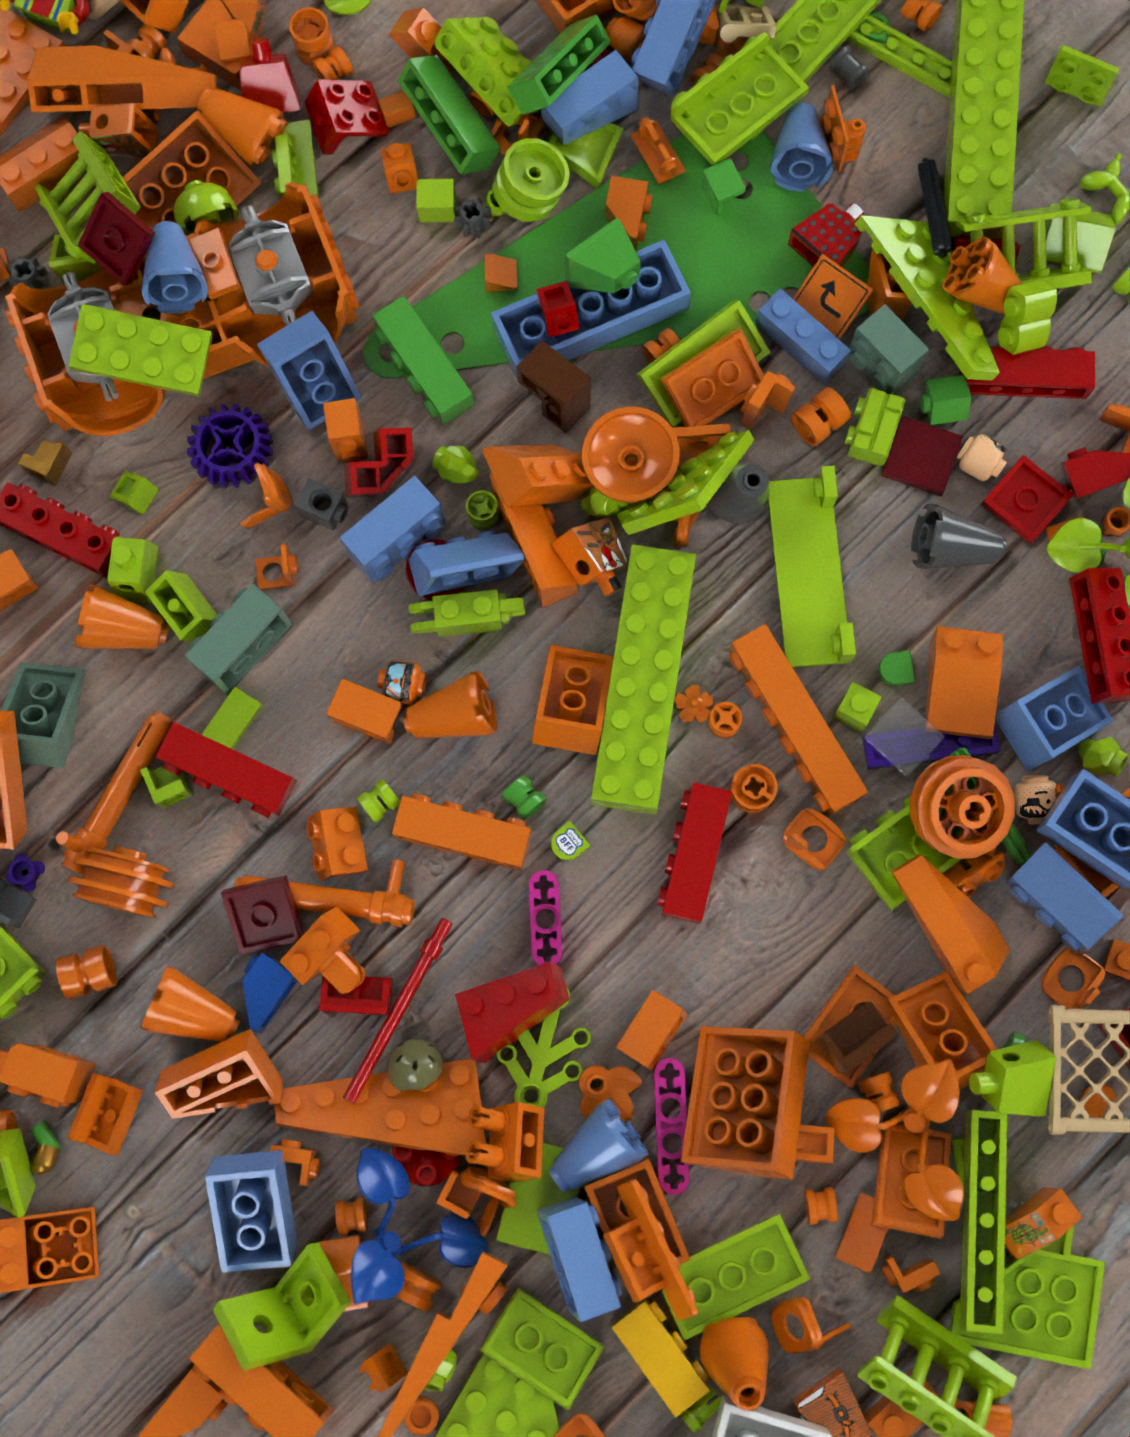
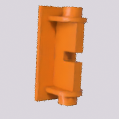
M649 117L641 119L638 123L640 126L639 130L631 133L630 137L658 185L686 172L658 122L650 120Z
M995 848L977 858H964L970 869L966 871L958 862L942 874L970 898L986 881L993 882L1001 876L1005 869L1004 853L1000 852L998 854Z

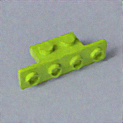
M310 120L289 122L282 135L275 136L276 149H272L273 163L275 168H278L279 177L274 178L277 196L283 197L286 190L285 184L294 182L301 186L306 184L310 196L316 194L319 200L312 124Z

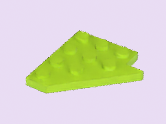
M749 429L737 434L731 431L723 435L715 445L699 456L684 462L680 469L677 470L671 483L657 496L646 501L629 503L616 513V516L626 533L630 535L702 511L755 439Z
M1072 1226L1058 1240L1017 1260L1014 1259L1004 1266L1003 1335L970 1332L960 1329L961 1298L953 1303L949 1331L973 1346L1091 1370L1105 1261L1071 1254L1074 1226Z
M483 1353L435 1437H553L560 1429V1424L553 1400Z

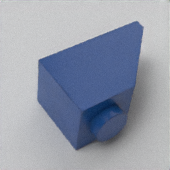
M263 952L259 957L255 955L244 969V973L247 975L243 979L250 1029L256 1033H262L298 982L280 962Z

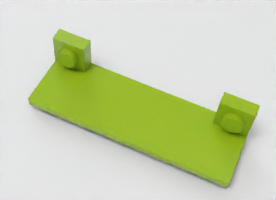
M835 465L822 466L818 477L769 481L768 505L784 655L792 668L849 664L856 656L853 622L847 623L834 512V505L838 498Z

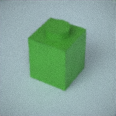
M964 375L926 380L925 391L923 394H920V408L922 413H927L930 425L968 420L972 396Z

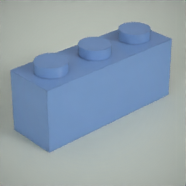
M781 288L758 311L755 325L824 386L846 364L851 350Z

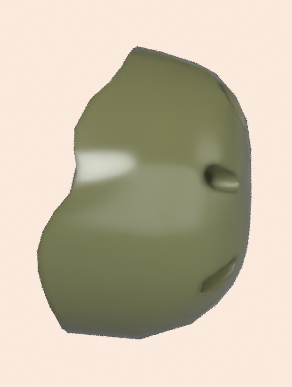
M410 1039L400 1043L393 1049L388 1059V1078L391 1084L400 1091L424 1089L434 1082L443 1070V1061L438 1048L422 1039Z

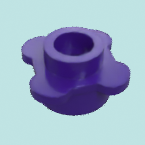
M18 854L6 873V881L9 884L16 883L22 886L24 891L31 892L35 890L36 881L39 875L44 873L45 866L40 861L34 862L28 859L26 854ZM24 870H28L26 876L23 875Z

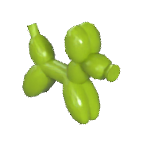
M1120 153L1115 155L1114 160L1108 163L1104 171L1088 173L1079 184L1080 188L1086 191H1096L1107 187L1114 194L1117 201L1112 208L1111 216L1115 225L1120 224L1124 220L1130 209V190L1128 191L1117 179L1121 172L1120 160L1122 154Z

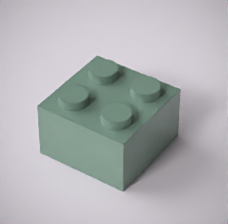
M884 304L856 328L849 348L851 350L849 358L857 369H863L871 377L872 384L877 390L894 395L918 375L929 348Z

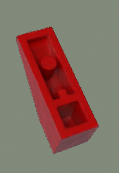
M1086 447L1067 453L1068 460L1061 462L1070 491L1074 494L1073 499L1121 483L1130 477V453L1101 450L1087 452Z

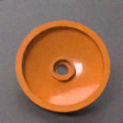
M621 407L604 414L591 426L582 447L583 467L590 483L604 496L624 503L646 501L661 493L673 480L680 460L679 443L673 428L659 414L642 407ZM629 457H635L638 461L635 465L630 466L626 463V460Z

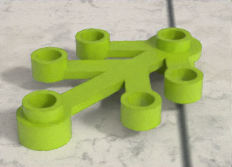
M569 1001L543 1020L538 1044H536L528 1029L518 1036V1040L532 1062L529 1078L517 1061V1050L513 1045L508 1044L504 1047L513 1050V1058L509 1061L501 1058V1051L504 1048L497 1052L498 1060L506 1065L517 1085L514 1092L515 1102L544 1108L547 1104L549 1093L569 1081L579 1080L580 1074L583 1071L582 1066L576 1061H569L563 1066L561 1072L542 1081L545 1068L577 1048L587 1047L591 1042L590 1032L585 1028H577L570 1037L551 1048L560 1009L566 1007ZM583 1031L587 1034L588 1039L585 1044L579 1045L575 1042L574 1036L577 1032ZM573 1064L579 1068L577 1077L570 1078L567 1076L566 1069L569 1065ZM530 1089L535 1090L538 1094V1098L534 1103H529L525 1099V1093Z

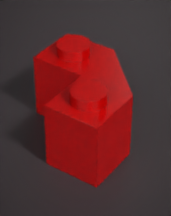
M412 427L380 428L373 432L375 461L349 462L344 465L346 497L378 496L383 494L392 485L394 480L413 461Z

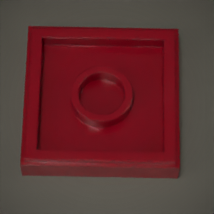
M103 192L99 196L77 246L122 285L126 286L132 284L156 232L111 193Z
M902 416L881 476L942 497L963 436Z
M287 875L224 889L220 893L239 955L296 943L304 935Z

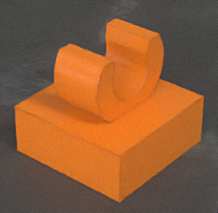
M391 1342L362 1361L363 1365L359 1369L361 1374L367 1371L373 1383L368 1386L369 1389L372 1391L377 1389L379 1393L386 1391L408 1374Z

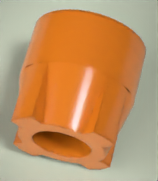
M1123 507L1111 509L1102 519L1104 530L1102 534L1105 537L1108 535L1121 537L1130 528V511ZM1110 521H1115L1119 528L1114 527Z

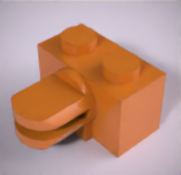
M338 907L322 914L279 961L302 985L322 974L342 994L348 993L361 985L365 978L364 968L348 953L351 949L348 944L360 932V929Z

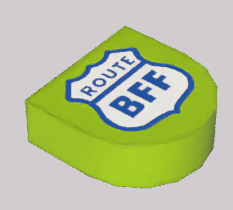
M570 820L555 832L551 840L554 855L564 861H573L591 847Z

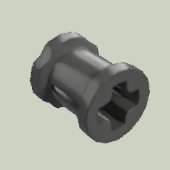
M848 46L843 48L829 65L831 71H837L847 81V86L850 89L858 86L866 78L870 70L868 65H862L852 55V50Z

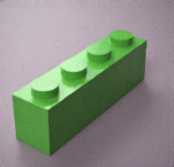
M597 14L569 24L507 86L522 115L549 107L611 43Z
M438 55L409 58L397 81L460 175L488 170L501 148Z
M404 296L372 315L375 327L372 329L373 334L381 345L385 343L392 351L389 353V356L398 370L404 368L408 374L406 378L407 383L415 394L419 392L426 400L423 402V405L432 419L438 417L442 425H445L475 406L472 392Z

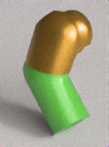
M42 1121L30 1129L39 1144L34 1159L30 1163L31 1170L37 1175H43L51 1171L60 1152V1144L46 1121Z

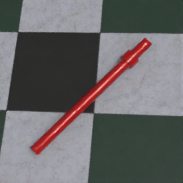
M441 918L430 939H426L419 950L421 956L343 1096V1099L355 1104L431 963L439 958L443 950L441 945L453 925L449 920Z

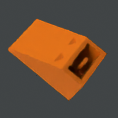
M95 1207L24 1215L21 1218L16 1216L0 1218V1293L99 1278Z

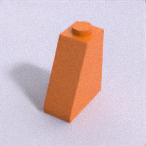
M207 0L180 33L177 40L184 56L199 65L202 63L208 71L216 74V76L241 91L242 60L220 61L214 27L215 22L233 19L221 0Z

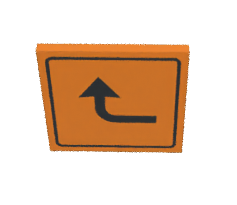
M822 254L793 297V300L840 340L874 289L825 254Z

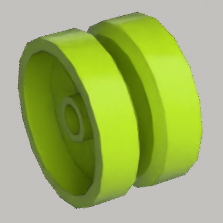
M532 138L517 141L506 151L502 163L495 174L492 185L494 198L500 208L512 218L523 222H537L547 218L555 209L559 198L567 187L570 177L568 163L562 153L551 143Z

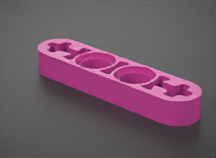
M666 1058L658 1062L654 1068L658 1181L663 1191L668 1194L677 1195L685 1191L689 1185V1164L676 1163L677 1174L683 1175V1181L678 1182L677 1188L673 1189L669 1182H664V1176L670 1174V1163L662 1165V1158L677 1159L682 1156L687 1122L685 1071L678 1060ZM667 1063L672 1064V1068L679 1071V1077L673 1078V1088L680 1086V1095L676 1093L659 1094L660 1087L667 1088L666 1078L659 1075L660 1070H664ZM667 1098H674L680 1104V1113L675 1118H666L661 1112V1104ZM669 1133H676L682 1140V1147L673 1154L666 1152L662 1146L663 1138Z

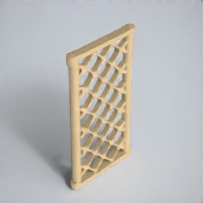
M1050 1005L1048 1011L1050 1051L1057 1057L1049 1094L1048 1129L1050 1135H1065L1066 1131L1130 1133V1118H1124L1119 1110V1104L1130 1095V1084L1119 1074V1069L1130 1059V1049L1119 1039V1033L1123 1030L1124 1024L1130 1025V1010L1066 1009L1064 1005ZM1061 1023H1068L1073 1036L1061 1047ZM1089 1024H1102L1107 1032V1038L1097 1048H1094L1084 1037ZM1077 1040H1081L1089 1048L1090 1055L1077 1066L1068 1057L1067 1050ZM1114 1040L1124 1050L1125 1054L1116 1065L1111 1066L1102 1057L1101 1052ZM1061 1057L1073 1068V1072L1062 1083ZM1094 1058H1098L1106 1066L1107 1073L1098 1083L1094 1084L1085 1075L1084 1069ZM1080 1075L1090 1085V1090L1081 1100L1076 1101L1067 1091V1085L1076 1076ZM1112 1076H1115L1124 1085L1125 1090L1115 1101L1111 1102L1104 1095L1101 1088ZM1062 1092L1073 1103V1107L1067 1117H1061ZM1095 1093H1098L1107 1103V1109L1104 1111L1102 1118H1089V1114L1084 1109V1104Z

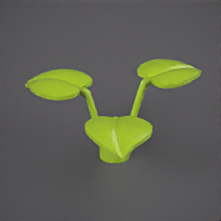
M1130 477L1126 481L1122 492L1123 503L1129 508ZM1076 518L1066 522L1059 528L1047 543L1046 551L1053 562L1068 571L1080 573L1088 568H1097L1101 563L1100 549L1124 552L1126 557L1130 559V536L1125 540L1124 545L1100 543L1102 539L1100 527L1090 519ZM1128 573L1124 578L1127 603L1130 606V573Z

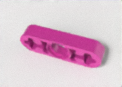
M541 870L534 873L529 881L532 957L538 966L548 963L544 962V958L537 954L539 950H543L544 942L543 938L536 940V933L550 935L556 932L557 939L550 938V947L553 950H557V955L551 956V963L558 965L562 958L559 882L552 872ZM542 877H547L548 883L554 884L553 888L548 889L547 894L548 901L555 899V905L540 904L535 906L534 904L535 900L542 901L540 889L534 888L535 884L540 883ZM549 910L555 915V923L551 928L543 929L537 925L536 916L540 911Z

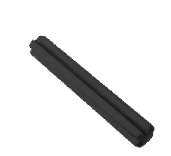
M924 158L922 163L918 164V172L932 248L935 256H942L944 258L952 251V243L938 170L934 159L928 160V158Z

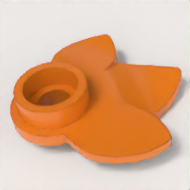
M600 1065L587 1067L579 1077V1088L583 1094L580 1103L582 1115L587 1119L596 1106L610 1098L621 1112L620 1117L623 1121L632 1119L633 1104L628 1094L642 1084L641 1078L633 1070L624 1066H616L608 1070ZM598 1078L602 1080V1085L599 1088H592L590 1086L593 1079Z

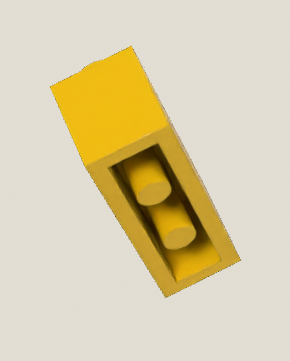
M644 1298L611 1323V1328L673 1415L678 1417L710 1391L705 1382L710 1377L698 1360L691 1363L684 1351L688 1349V1346L676 1330L670 1333L663 1324L667 1317L656 1301L649 1304Z

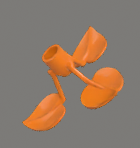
M950 1059L911 1069L904 1076L901 1084L903 1098L909 1107L906 1111H900L897 1116L886 1122H880V1109L876 1104L866 1099H846L836 1103L828 1110L825 1115L829 1127L835 1128L834 1134L843 1145L856 1152L865 1153L876 1149L882 1141L880 1129L885 1130L900 1121L904 1122L905 1127L909 1131L921 1133L922 1137L917 1163L919 1172H912L907 1175L905 1179L906 1194L913 1206L929 1217L943 1221H954L960 1218L964 1199V1189L960 1178L952 1169L944 1165L932 1164L925 1168L924 1164L928 1137L931 1134L930 1125L932 1122L942 1123L952 1118L959 1104L958 1078Z

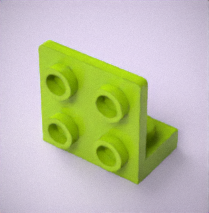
M1062 45L1044 84L1052 86L1056 91L1066 92L1078 97L1087 104L1101 107L1120 69L1066 45Z

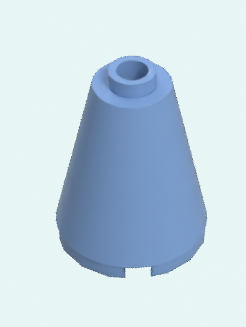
M796 103L787 110L771 160L770 170L771 174L775 177V182L787 190L806 191L807 186L814 184L818 188L830 179L833 171V159L816 108L809 103Z
M163 221L152 228L156 233L147 250L141 286L142 296L146 304L150 306L149 302L157 306L160 312L171 314L189 312L195 309L194 304L202 299V303L206 300L208 293L207 281L182 227L174 222Z

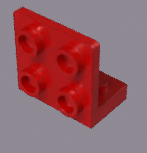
M317 79L304 104L322 154H334L345 136H387L389 133L388 126L377 101L376 93L370 81Z

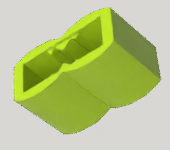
M1043 279L1009 288L1003 305L1005 317L1002 319L998 331L1000 346L1012 355L1042 348L1046 345L1051 330L1050 318L1054 314L1057 304L1056 288Z

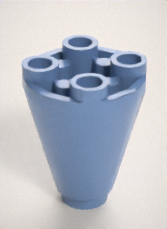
M610 1098L596 1106L554 1160V1166L549 1169L553 1180L563 1192H567L569 1189L575 1190L634 1165L649 1155L647 1149L639 1140L641 1136L630 1121L624 1123L620 1117L621 1112Z

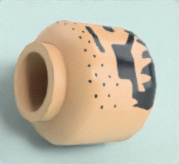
M979 434L975 438L970 436L957 456L961 460L959 463L960 469L981 482L988 480L991 475L997 478L1007 463L1006 460L1002 459L1005 454V447L985 434Z
M1048 775L1021 777V782L1014 786L1016 814L1019 817L1028 818V824H1041L1058 798L1056 793L1057 784L1049 780Z

